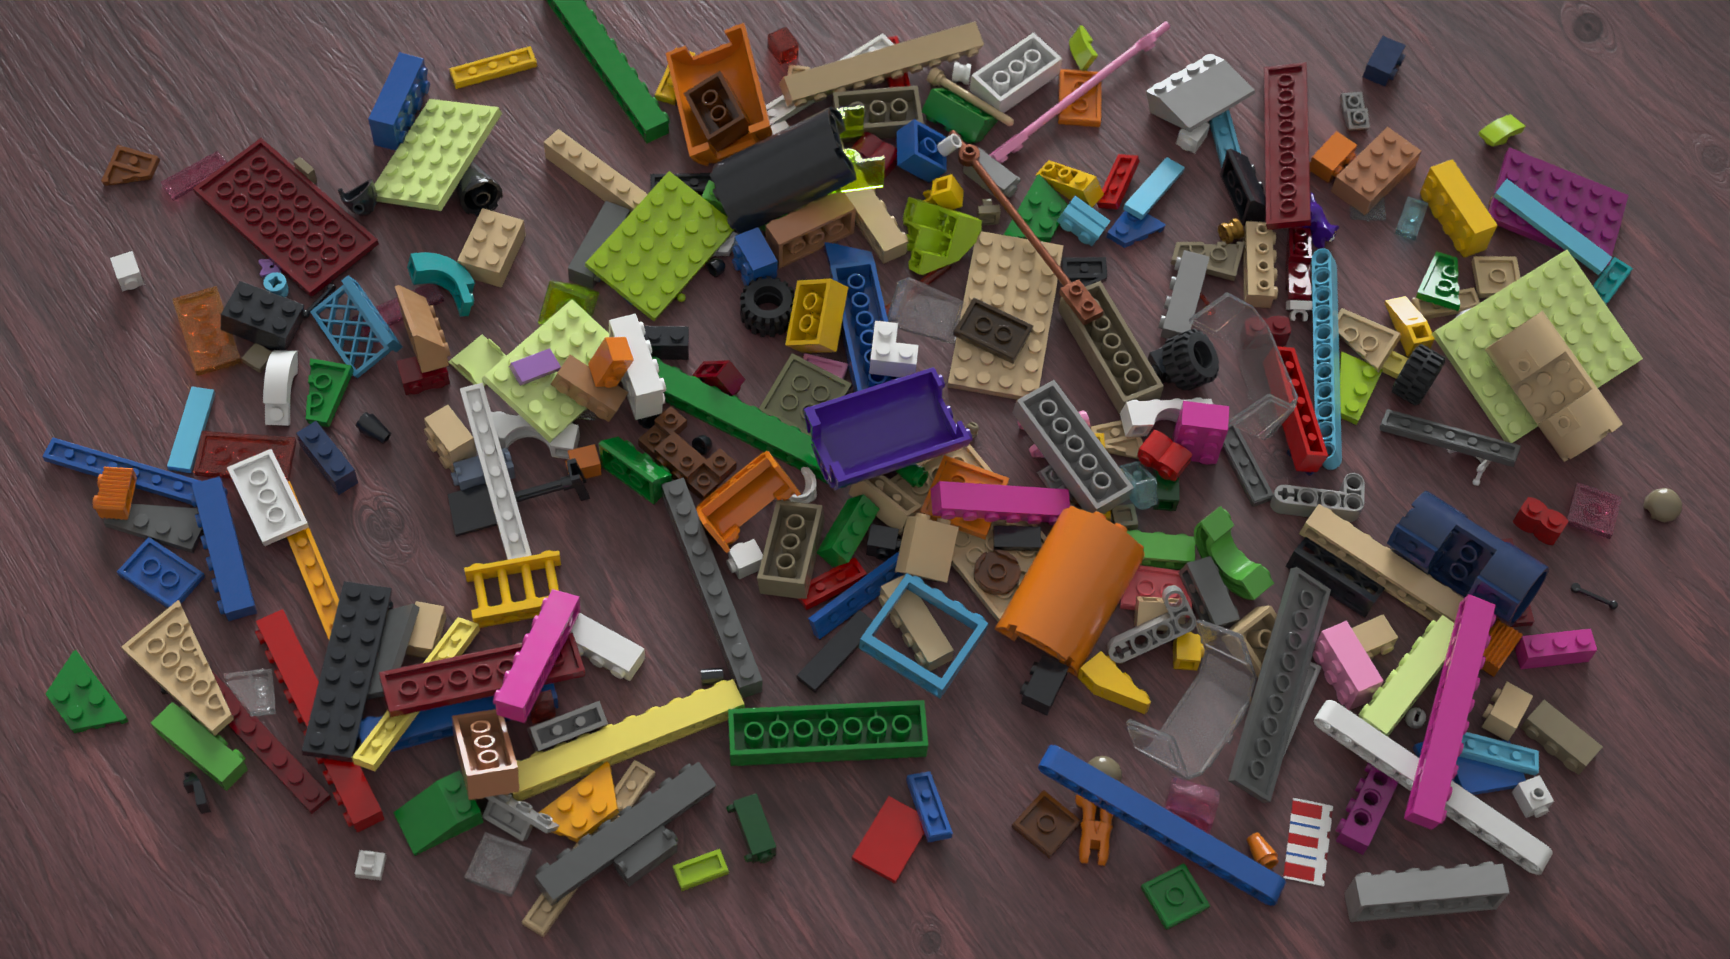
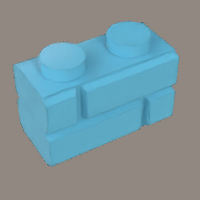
M1074 196L1057 222L1060 223L1065 231H1071L1078 236L1082 243L1093 246L1110 223V220L1077 196Z

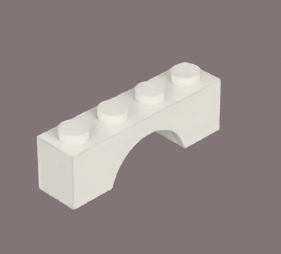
M1175 398L1172 400L1153 399L1150 401L1131 400L1126 402L1120 412L1125 437L1147 436L1154 423L1159 420L1177 422L1183 401L1213 404L1212 399L1194 398L1181 400L1180 398Z
M501 411L491 412L501 449L508 448L518 439L533 437L543 441L549 447L552 457L569 459L568 450L578 447L580 438L579 425L571 423L549 443L520 415H509Z

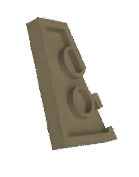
M1176 242L1171 265L1176 264L1177 257L1182 258L1184 250L1210 257L1205 274L1234 281L1245 242H1237V244H1226L1225 242H1217V244Z

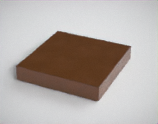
M1043 790L1014 821L1012 828L1050 859L1079 827L1082 821Z

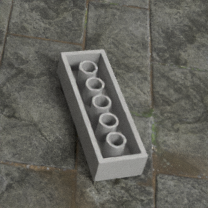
M1055 380L1016 401L1012 412L1084 511L1090 513L1097 511L1104 514L1129 499L1134 487Z
M1484 862L1478 866L1469 867V864H1460L1449 869H1445L1444 866H1436L1427 871L1413 868L1406 870L1404 873H1396L1394 870L1384 871L1381 875H1371L1368 872L1360 873L1354 877L1344 896L1350 922L1493 910L1497 909L1510 892L1503 864L1494 865L1493 862Z

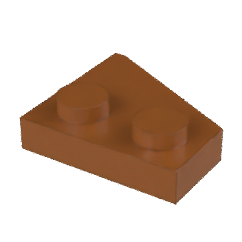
M117 145L101 182L103 185L109 186L150 180L154 176L160 159L155 155Z

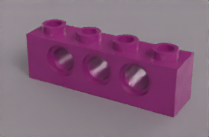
M1369 762L1364 770L1368 773L1366 778H1360L1355 788V791L1358 792L1356 799L1351 798L1345 809L1349 814L1346 820L1341 818L1335 830L1339 833L1336 842L1362 855L1368 848L1398 784V781L1389 777ZM1373 779L1380 780L1383 785L1376 784ZM1364 799L1371 800L1374 805L1366 804ZM1354 819L1361 820L1364 826L1358 825Z

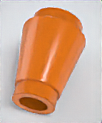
M1254 833L1247 838L1254 861L1269 870L1278 864V854L1260 833Z

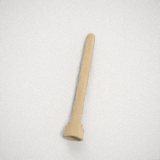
M934 67L928 74V83L933 86L942 85L1007 126L1013 125L1014 120L946 79V75H944L942 70Z

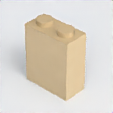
M916 513V517L907 516L895 572L908 573L911 576L947 583L959 527L950 525V520L937 518V521L930 520V515Z

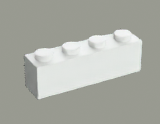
M579 614L570 633L573 632L580 656L583 655L589 658L597 667L602 668L603 666L609 669L615 677L619 679L625 678L630 681L645 660V649L585 615Z

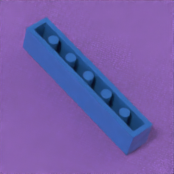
M220 477L192 484L193 493L189 494L193 507H198L199 514L195 515L198 528L203 527L205 534L200 537L204 550H209L210 557H206L209 571L214 570L216 578L212 579L215 593L219 592L221 600L217 601L220 614H225L228 621L257 614L222 480Z

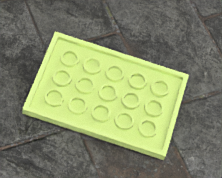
M429 99L405 136L404 143L399 145L374 184L377 192V202L442 211L500 118L502 112L499 107Z
M570 300L483 376L482 381L550 443L587 408L577 404L575 400L566 394L560 393L555 387L550 385L558 372L520 386L509 365L514 361L550 348L561 367L569 355L589 366V361L604 338L609 337V333L576 302Z

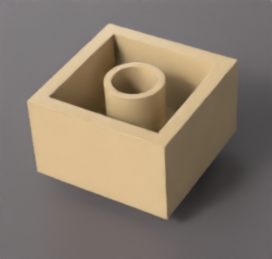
M449 405L424 418L426 425L424 432L428 437L426 442L432 452L437 451L440 455L439 460L445 469L450 468L452 472H455L453 463L477 456L473 436Z

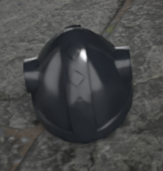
M372 179L365 181L344 193L342 188L338 189L342 202L352 212L361 216H368L374 211V207L377 205V192Z

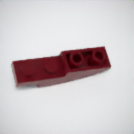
M1288 228L1285 290H1287L1288 299L1310 301L1311 228Z

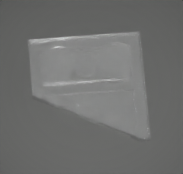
M272 668L224 673L225 683L251 717L276 714Z

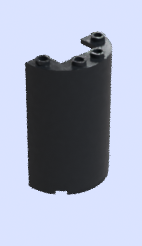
M831 106L714 164L712 173H710V177L715 185L713 193L715 198L721 202L728 216L727 221L731 229H736L739 234L755 229L857 180L854 164L843 152L839 134L845 132L846 129L843 116L836 108Z

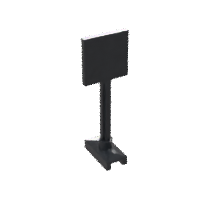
M576 458L567 460L568 476L561 477L560 480L514 492L516 502L575 488L581 501L590 499V495L584 483H587L586 478ZM486 483L447 494L456 537L498 525Z

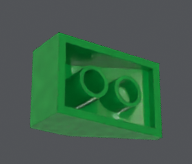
M460 770L436 781L393 812L414 856L483 823L481 811L474 799L469 800L464 778Z

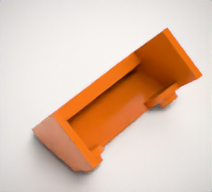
M766 451L700 502L696 507V511L703 526L723 550L728 553L730 551L728 545L733 544L739 538L740 526L775 498L785 501L794 493L797 497L801 493L769 451Z

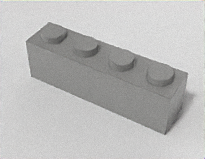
M1184 250L1182 258L1177 257L1174 270H1177L1178 274L1177 277L1172 276L1169 289L1173 290L1172 296H1167L1164 309H1168L1166 316H1161L1158 327L1162 329L1161 337L1169 339L1187 330H1191L1209 256Z

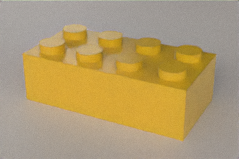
M1453 159L1430 167L1420 193L1422 199L1431 208L1433 216L1439 220L1444 232L1449 235L1456 250L1461 253L1463 258L1486 250L1497 228L1496 222Z

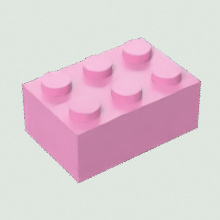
M1344 621L1321 632L1315 644L1313 658L1318 665L1322 666L1327 682L1330 685L1332 684L1337 692L1339 702L1345 705L1349 711L1370 702L1375 692L1382 685L1383 679L1349 623Z

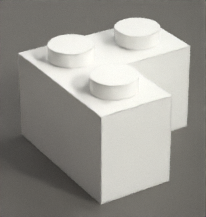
M875 321L869 374L904 377L916 372L918 345L896 343L898 323Z

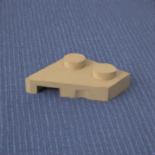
M1121 420L1090 427L1093 433H1104L1105 449L1108 453L1139 459L1137 457L1138 449L1143 444L1141 436L1125 437Z

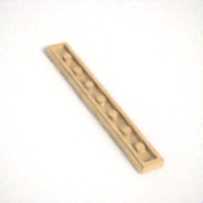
M636 760L633 761L615 787L619 812L629 805L633 808L656 775L655 771ZM617 814L613 818H611V822L616 820L619 817V815ZM597 829L596 831H594V832H593L592 834H590V835L593 836V835L596 834L599 830ZM577 889L553 906L541 894L523 919L522 924L544 937Z

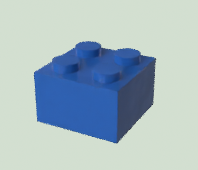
M913 119L897 131V166L928 183L932 182L947 171V157L940 154L937 148L938 143L946 139V136Z
M759 227L734 236V246H732L734 258L732 263L735 270L740 271L742 274L741 278L744 286H749L751 280L757 281V278L761 276L762 279H766V276H771V279H775L777 277L778 261Z

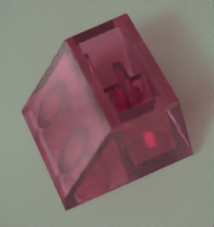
M1172 777L1164 808L1210 834L1219 805L1220 790Z

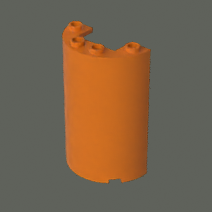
M744 23L724 30L730 43L722 44L717 48L702 52L692 57L686 46L666 53L689 156L692 160L704 166H708L709 163L715 164L772 136V129ZM718 71H721L730 83L752 125L748 126L750 133L717 152L707 140L683 93Z
M1070 506L1060 513L994 630L1013 641L1019 636L1059 659L1058 662L1069 666L1068 672L1078 677L1080 667L1086 663L1144 559L1145 553L1143 551L1144 547L1127 533L1128 530L1123 525L1113 524L1106 520L1107 517L1100 512L1090 513Z

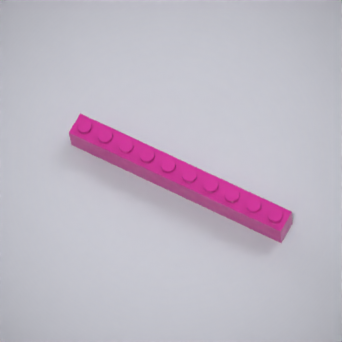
M1470 594L1459 603L1404 816L1405 820L1431 830L1442 824L1447 815L1445 805L1452 795L1453 788L1450 785L1458 771L1456 761L1463 751L1464 743L1461 741L1469 727L1467 717L1474 707L1475 700L1472 697L1480 683L1478 673L1485 663L1486 658L1483 656V653L1490 643L1491 636L1488 634L1496 619V614H1494L1495 604Z

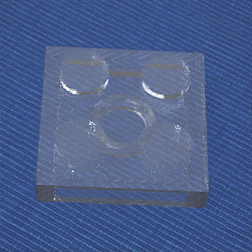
M485 832L464 877L465 881L513 897L532 854V849Z

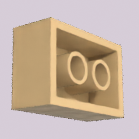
M482 208L457 262L470 273L474 280L502 288L526 236L524 220Z

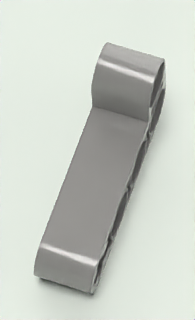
M1350 473L1344 478L1339 491L1280 485L1274 491L1270 506L1273 511L1279 514L1310 517L1318 504L1330 509L1343 520L1353 522L1358 519L1364 507L1365 482L1361 475Z
M1168 586L1162 592V599L1168 610L1167 613L1123 632L1108 641L1106 648L1112 661L1116 663L1128 661L1195 628L1196 618L1186 596L1178 586ZM1177 593L1180 595V599L1176 603L1168 602L1171 594ZM1189 615L1190 619L1186 624H1179L1178 619L1180 616ZM1160 625L1168 626V630L1164 634L1156 633V629ZM1138 635L1146 636V640L1142 644H1136L1134 640ZM1128 640H1129V642H1130V644H1131V647H1132L1131 649H1129V647H1128V645H1127V643H1126V641H1128ZM1116 646H1119L1121 648V653L1118 654L1116 652Z

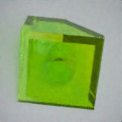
M549 281L538 323L543 325L570 300L576 302L592 317L600 292L578 284Z

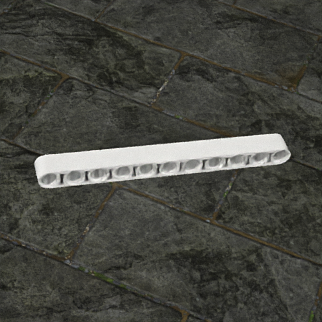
M1326 700L1316 715L1314 724L1320 730L1411 791L1419 758L1333 700ZM1451 781L1450 787L1453 788L1450 799L1446 801V816L1528 872L1541 875L1553 854L1551 848Z

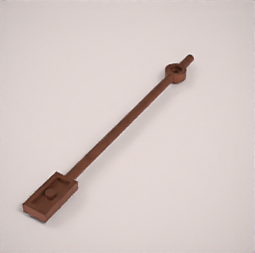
M952 130L948 134V136H950L951 134L958 135L955 130ZM961 139L962 145L958 148L959 163L966 167H973L1064 286L1060 288L1059 294L1082 324L1086 325L1102 317L1104 311L1079 279L1074 282L1070 281L980 164L979 149L974 145L965 144Z

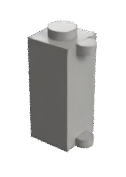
M978 148L980 151V164L1004 195L1009 198L1012 197L1021 179L989 156L984 150ZM964 166L963 173L993 195L973 167Z

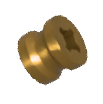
M1233 218L1227 224L1222 223L1218 225V234L1223 242L1230 244L1234 239L1239 240L1244 237V229L1241 222L1237 218Z

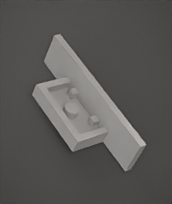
M511 793L486 797L489 799L482 818L521 841L528 839L533 826L545 833L556 831L560 826L554 823L549 815L537 813L532 810L530 804L512 798Z

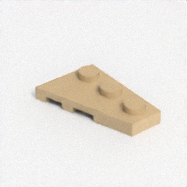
M1343 308L1338 313L1339 337L1379 373L1401 339V334Z

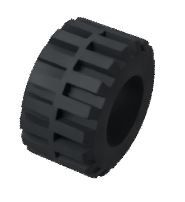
M762 276L758 277L757 281L751 280L749 286L745 285L740 296V315L742 323H745V328L747 330L752 329V333L755 335L760 333V337L770 335V338L775 337L777 333L779 336L784 334V330L788 331L795 295L792 286L788 287V282L786 281L781 282V278L771 279V276H766V279H762ZM763 303H772L777 305L778 308L767 311L760 309L758 306Z
M1196 329L1187 330L1165 341L1162 348L1163 365L1166 368L1167 375L1170 376V380L1178 388L1189 391L1210 383L1217 378V372L1219 371L1217 351L1212 341L1202 331Z
M1423 344L1417 346L1392 386V393L1415 406L1420 404L1444 366L1445 357Z

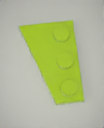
M1341 352L1339 360L1341 419L1357 425L1383 369L1378 373L1367 362Z

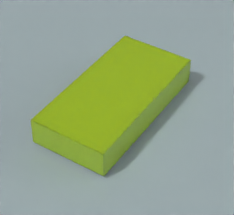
M720 849L673 866V871L681 891L729 874Z

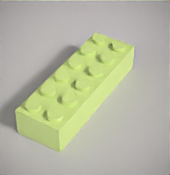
M1443 615L1437 622L1432 620L1423 636L1416 640L1411 651L1405 654L1399 662V666L1390 673L1385 680V684L1378 688L1370 703L1363 707L1358 717L1388 737L1443 667L1454 623Z

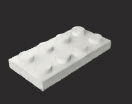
M272 449L227 467L264 546L309 527Z

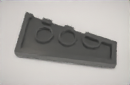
M131 504L127 520L108 518L104 521L105 526L144 539L150 537L158 543L190 553H194L201 539L200 536L204 533L203 527L198 528L195 515L199 514L198 508Z

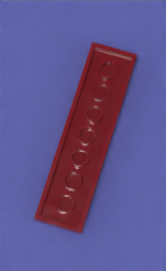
M573 632L569 634L544 685L585 676V669ZM522 643L379 672L389 716L395 717L494 696L498 689L501 690L504 675L507 671L511 670L516 652L521 651Z

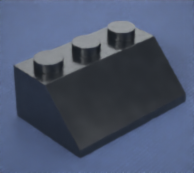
M1227 149L1220 177L1242 226H1245L1246 221H1266V197L1263 185L1256 177L1254 165L1250 164L1247 156L1233 149Z

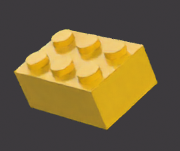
M833 279L797 281L785 345L801 353L837 352L848 287Z

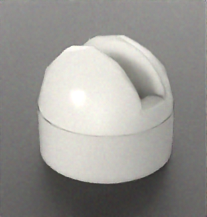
M1415 707L1407 712L1405 721L1409 727L1417 729L1425 723L1426 714L1424 710ZM1416 714L1419 715L1417 722L1414 721V717Z

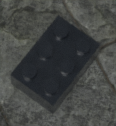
M239 281L221 313L220 330L272 350H287L303 322L304 305Z

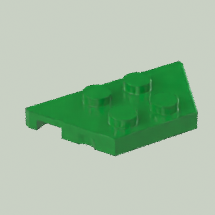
M1037 175L1017 212L1040 242H1051L1060 226L1057 220L1068 204L1041 175ZM1012 220L1004 235L1027 239Z
M77 650L73 651L45 693L73 733L84 732L90 728H104L106 724L116 722L121 724L127 723L128 719Z

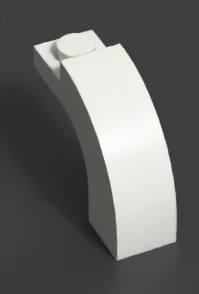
M274 350L269 356L263 390L265 425H290L291 385L294 376L298 374V351Z

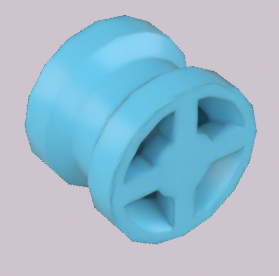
M274 272L265 277L264 287L266 291L287 297L289 287L283 274Z

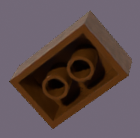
M718 71L683 93L707 140L717 152L750 133L748 126L752 124L730 83L721 71Z

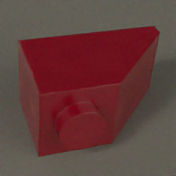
M730 360L703 361L692 375L709 386L719 388L729 396L737 394L741 389V385L746 380Z

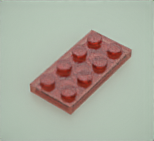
M202 431L193 472L195 476L231 478L227 467L272 449L286 480L289 481L296 438Z

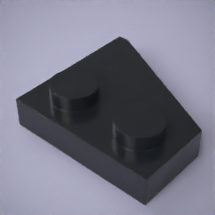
M1106 257L1062 258L1061 260L1062 270L1071 282L1079 279L1086 287L1101 281L1103 283L1107 280Z

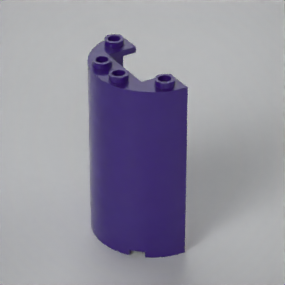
M934 367L804 408L807 432L811 433L812 450L819 468L831 488L834 487V490H838L969 446L973 440L969 428L965 429L962 421H958L955 424L950 406H946L942 399L943 388H945L944 379L941 374H937Z

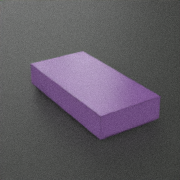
M549 348L514 361L509 365V368L521 386L558 372L561 366Z

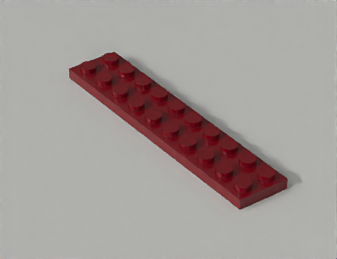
M1304 62L1264 67L1267 230L1311 226L1307 64Z

